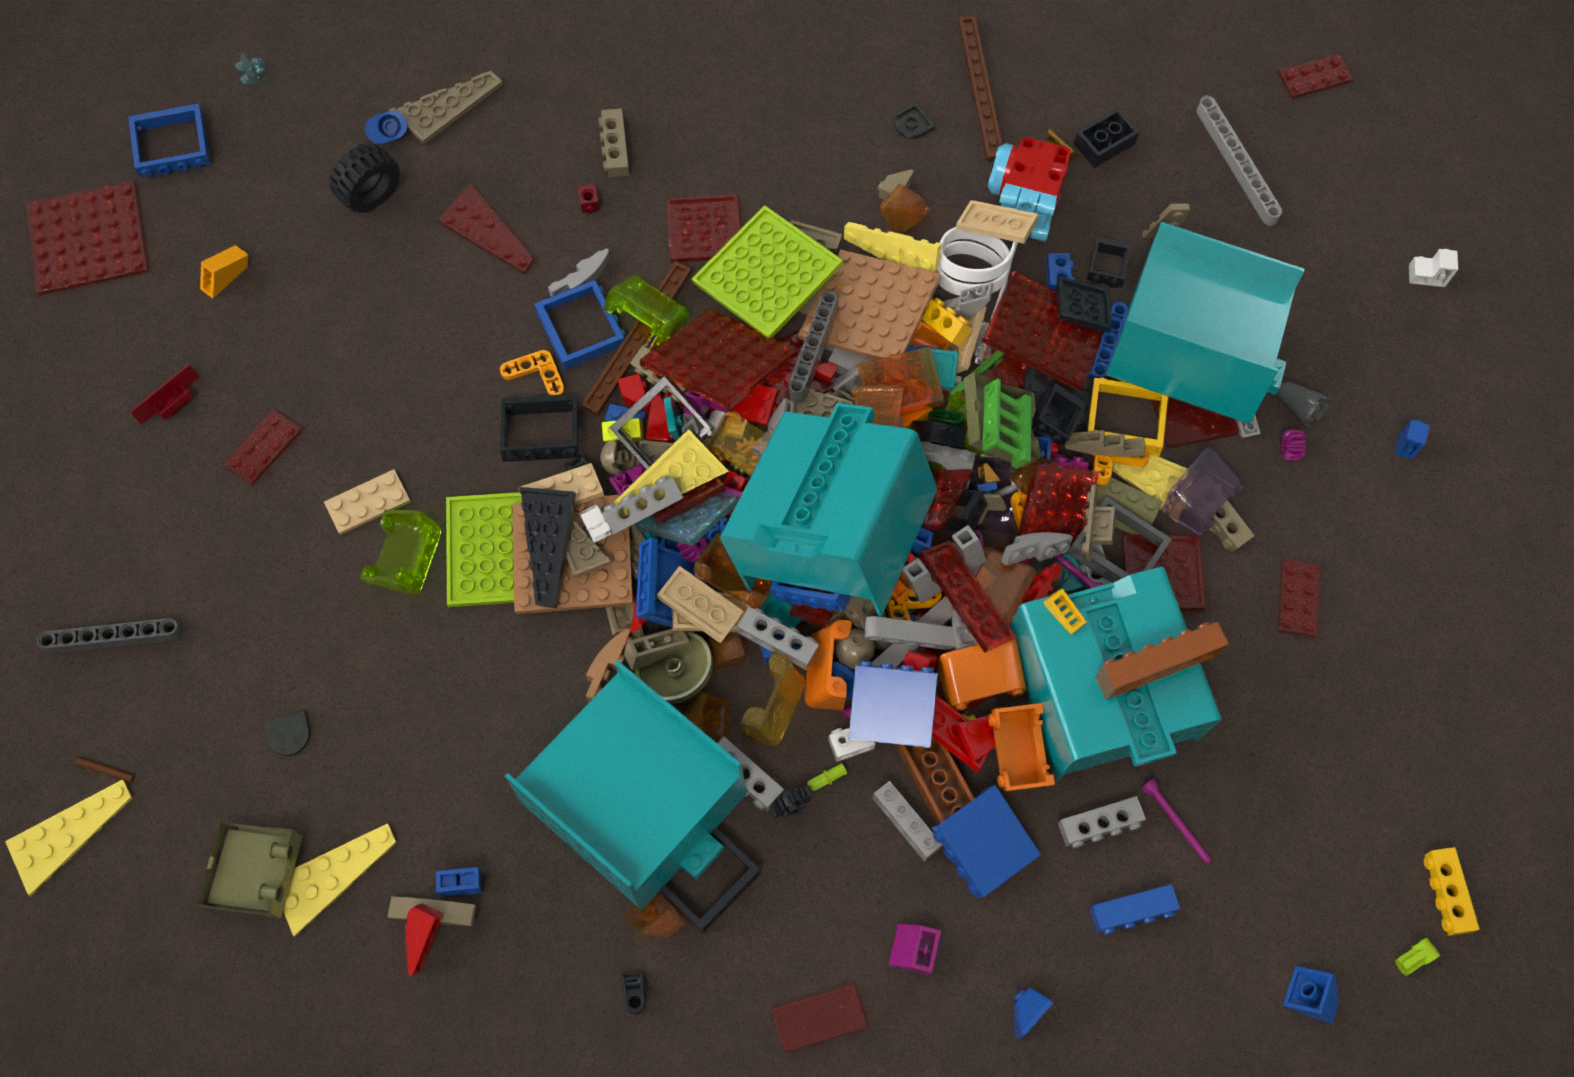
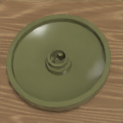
M684 631L690 641L688 645L649 666L635 669V675L669 704L680 703L694 697L708 683L713 671V655L709 646L699 635L690 631Z

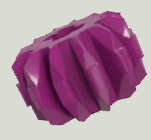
M1296 429L1284 431L1280 447L1284 459L1291 461L1302 460L1306 450V437L1303 431Z
M691 529L684 531L677 539L679 543L676 547L680 549L679 554L683 555V560H688L689 563L700 561L709 553L707 549L709 544L706 543L707 537H703V532Z

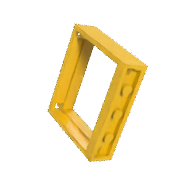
M1094 378L1086 432L1098 431L1094 430L1099 391L1160 401L1157 440L1145 438V450L1150 455L1159 456L1163 448L1168 396L1124 381ZM1105 432V436L1117 435V433ZM1125 435V440H1126V439L1143 438V437H1136V436Z

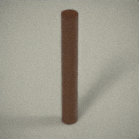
M77 757L75 760V765L130 783L135 778L133 774L81 757Z

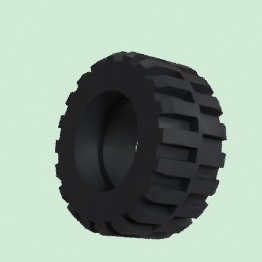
M365 143L358 145L356 148L353 147L347 154L342 155L340 161L336 162V166L332 169L331 176L329 177V187L332 194L349 211L366 213L368 210H374L378 205L383 204V201L388 199L390 194L395 191V186L399 183L400 169L398 163L380 145Z

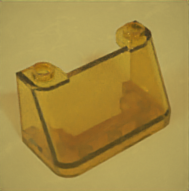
M726 412L714 430L707 449L712 454L718 455L720 460L726 459L752 475L771 436L742 419L737 412Z
M773 651L768 664L770 668L769 674L774 677L775 687L765 710L757 707L748 709L741 722V735L770 747H776L782 742L806 686L805 678L785 655Z

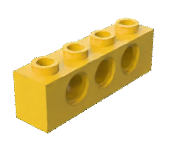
M932 298L922 320L948 341L961 347L973 330L968 325L969 321L962 316L957 317V312L949 306L945 308V303L939 298Z
M1456 848L1433 850L1425 854L1424 865L1430 871V886L1437 895L1436 907L1442 913L1443 919L1441 923L1444 931H1447L1448 936L1480 930ZM1441 867L1445 869L1446 876L1441 873ZM1446 888L1452 891V896L1448 895ZM1453 908L1457 910L1458 917L1453 914Z

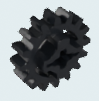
M807 787L783 792L776 798L777 801L770 805L773 817L780 815L787 817L801 812L803 808L807 807L806 803L813 799V795Z

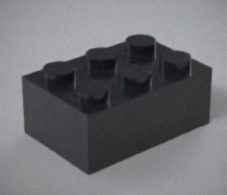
M1117 108L1077 131L1073 144L1095 168L1135 145L1139 131Z

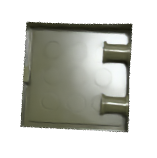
M974 372L964 378L968 438L970 446L983 451L984 386L994 380ZM1000 384V391L1015 400L1025 394L1031 397V461L1021 466L1024 468L1040 459L1039 440L1034 436L1032 430V420L1036 411L1034 392ZM1000 400V407L1012 413V406ZM1000 416V423L1012 429V422ZM999 432V439L1012 446V438ZM996 446L987 451L989 454L1011 462V454Z
M220 822L197 904L207 908L281 918L303 835L293 829ZM229 825L239 827L238 830L228 829L222 854L219 860V864L217 867V871L207 902L209 904H215L217 905V907L204 905L226 826Z

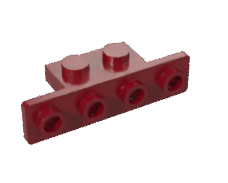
M187 364L131 409L130 413L141 425L154 414H158L165 420L167 417L172 416L182 405L187 404L194 396L187 388L199 379L200 376L191 365Z

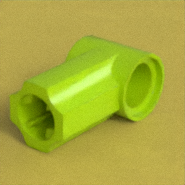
M1425 937L1418 944L1412 946L1411 950L1398 957L1395 962L1400 971L1407 976L1422 965L1432 962L1440 954L1428 937Z

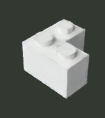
M1439 249L1433 259L1422 256L1414 257L1409 264V282L1411 284L1445 287L1458 270L1457 251Z

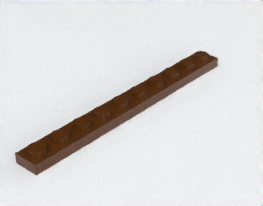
M976 16L959 17L958 23L986 160L993 161L995 160L998 147L1002 145Z
M675 261L581 404L582 408L597 416L600 414L617 388L618 379L624 377L632 365L630 364L641 346H644L690 276L691 268Z

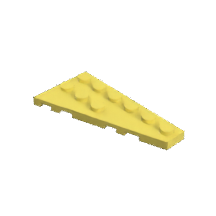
M851 222L845 225L844 239L876 257L898 264L938 272L941 243L931 244L928 243V240L924 239L918 241L914 240L911 236L890 231L884 233L881 229L877 228L871 230L864 225Z
M687 430L614 503L615 505L621 503V498L630 493L633 496L640 493L638 489L649 484L651 487L657 484L656 480L665 475L667 478L673 477L680 493L683 494L729 471L690 430ZM661 489L655 490L654 498L656 500L663 498V491ZM644 498L637 500V508L643 509L646 506ZM622 507L619 510L621 518H626L629 515L628 508Z
M1150 455L1148 464L1145 467L1112 462V471L1133 488L1162 501L1160 509L1178 522L1187 500L1184 492L1193 485L1197 472L1155 455Z
M124 780L107 787L5 841L29 896H32L44 882L52 877L51 875L63 866L108 820L114 817L132 799Z
M388 823L294 868L283 908L294 937L397 843Z

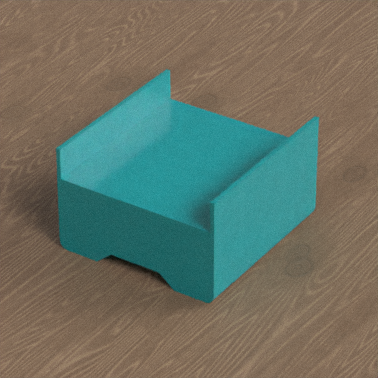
M1161 222L1136 284L1106 376L1250 424L1266 393L1276 395L1280 389L1286 361L1277 359L1295 288L1305 269Z
M836 403L830 418L784 412L720 536L747 590L751 591L756 579L761 578L871 599L878 616H882L937 492V487L918 434L908 428L871 424L875 417L872 407Z
M1164 567L1131 574L1114 583L1069 594L1068 597L1087 621L1073 634H1070L1043 604V601L1048 597L1020 605L1005 632L1006 638L1016 637L1027 688L1025 693L1029 705L1038 703L1043 705L1044 713L1040 714L1039 720L1043 721L1041 731L1044 748L1056 781L1061 780L1065 774L1131 756L1134 767L1172 757L1177 753L1174 747L1175 743L1194 739L1197 742L1222 720L1201 663L1108 700L1105 699L1095 678L1100 672L1099 669L1104 666L1106 661L1114 658L1116 661L1123 659L1122 656L1131 651L1135 653L1141 652V649L1149 644L1159 645L1161 640L1170 636L1173 639L1177 638L1181 632L1188 630ZM1059 599L1054 601L1056 605L1060 602ZM1063 605L1059 610L1063 611L1066 607ZM1069 611L1064 615L1065 618H1068L1072 613ZM1074 618L1069 623L1073 625L1078 620Z
M616 660L614 665L617 674L516 779L508 773L505 775V778L527 809L642 910L680 868L697 880L722 853L724 847L711 836L712 831L721 824L745 797L747 790L742 766L739 761Z

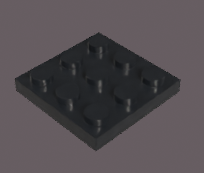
M1059 276L1056 280L1058 320L1109 333L1112 329L1109 289Z

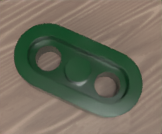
M934 409L928 413V421L963 427L965 425V416L961 412Z

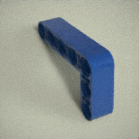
M1116 302L1112 306L1111 322L1112 327L1116 329L1112 328L1109 333L1103 332L1095 359L1068 350H1062L1057 354L1054 366L1093 379L1106 378V373L1128 312V306L1123 302Z

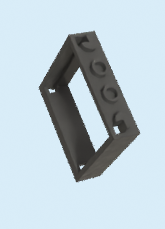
M1106 496L1099 507H1115V519L1159 547L1143 571L1152 569L1172 539L1164 532L1151 526L1147 521L1137 517L1132 511L1125 509L1115 500ZM1084 529L1067 553L1111 583L1129 575L1093 550L1091 561H1087L1086 555L1082 553V541L1085 538Z

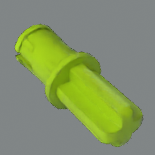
M840 763L827 771L823 770L822 774L812 778L807 784L809 789L814 792L827 784L832 785L833 781L846 775L847 771L843 764Z

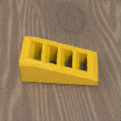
M1063 589L1056 591L1043 601L1046 608L1070 634H1073L1087 622ZM1059 599L1060 602L1056 605L1054 601ZM1064 605L1066 608L1060 611L1059 608ZM1070 611L1072 614L1068 618H1065L1064 615H1066ZM1074 618L1078 620L1073 625L1069 623Z

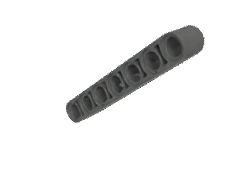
M828 290L821 295L789 381V395L794 403H802L807 398L838 313V296L834 291Z
M165 618L46 631L38 636L37 644L47 653L56 654L174 641L181 637L183 631L174 619ZM171 627H175L172 632L168 633ZM154 629V632L148 635V632ZM134 631V634L128 637V634ZM114 633L113 637L108 639V636ZM93 636V639L88 641V638ZM73 638L72 642L67 644L68 640ZM53 640V642L47 646L48 642Z

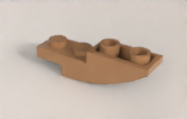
M625 629L611 639L591 664L586 674L587 681L591 682L586 694L587 701L590 702L603 689L604 681H608L611 675L609 668L616 670L614 662L618 660L622 665L624 664L626 659L624 652L627 642L633 640L630 629Z

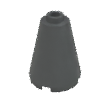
M1290 381L1282 382L1277 393L1281 401L1307 428L1313 426L1310 423L1314 419L1319 421L1329 407L1327 401H1331V398L1325 394Z

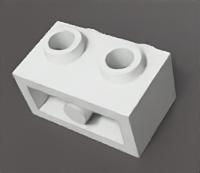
M842 728L836 729L831 732L828 738L836 762L874 749L875 742L849 739L850 728L845 730Z

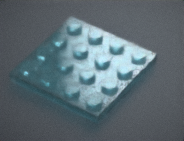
M701 484L681 494L683 496L681 500L638 521L635 525L638 531L693 546L713 526L721 521L725 515L735 508L740 499V494Z

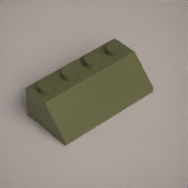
M1092 471L1074 508L1086 513V508H1089L1090 505L1087 501V494L1091 492V485H1096L1098 492L1097 507L1102 504L1107 496L1125 509L1132 511L1143 521H1147L1152 525L1163 502L1112 477L1107 485H1099L1093 481ZM1115 519L1114 527L1144 541L1145 538Z

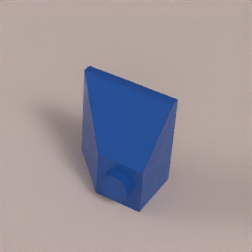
M1295 966L1283 1006L1315 1020L1333 1024L1339 1004L1335 975Z
M1029 988L1026 992L1022 989L1014 998L1017 1001L1013 1008L1015 1037L1018 1040L1027 1034L1053 1004L1049 999L1032 988Z

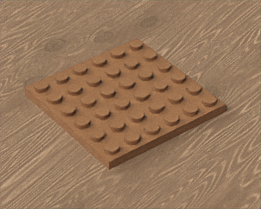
M840 250L837 256L843 260L844 264L821 287L798 334L799 339L805 341L821 295L828 290L834 291L838 296L839 309L826 346L900 366L939 284L941 274Z
M619 495L603 496L574 506L572 518L590 539L591 537L579 512L594 505H597L600 511L603 512L605 511L604 507L613 503ZM513 503L515 614L633 604L629 526L614 535H609L594 543L611 561L612 564L575 578L567 557H565L557 608L537 606L535 604L532 583L533 574L530 569L531 560L524 526V511L522 510L521 503Z

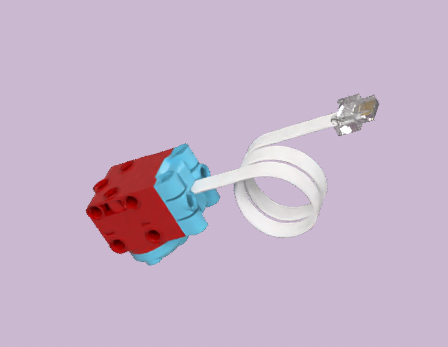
M1024 137L1021 139L1019 146L1005 143L998 147L988 187L992 194L1001 196L999 203H1001L1002 207L1037 213L1039 219L1031 232L1030 238L1046 242L1050 224L1062 192L1063 182L1067 175L1071 151L1066 146ZM954 227L948 230L940 241L942 246L937 272L941 274L939 285L946 291L959 296L963 290L988 283L993 284L992 293L1001 288L990 323L982 322L974 351L976 356L975 363L984 365L985 359L991 356L995 344L998 326L994 325L1006 289L1011 262L1018 242H1013L1012 248L1009 251L1000 238L962 231ZM957 239H970V240H975V241L981 242V243L986 244L987 246L991 247V248L994 249L999 255H997V254H996L994 251H992L991 249H989V248H987V247H985V246H983V245H981V244L975 243V242H970V241H956V242H952V243H949V242L954 241V240H957ZM954 254H968L981 258L994 267L986 269L964 268L952 263L947 257ZM944 272L955 279L966 282H985L990 280L993 281L983 284H966L949 278L944 274Z

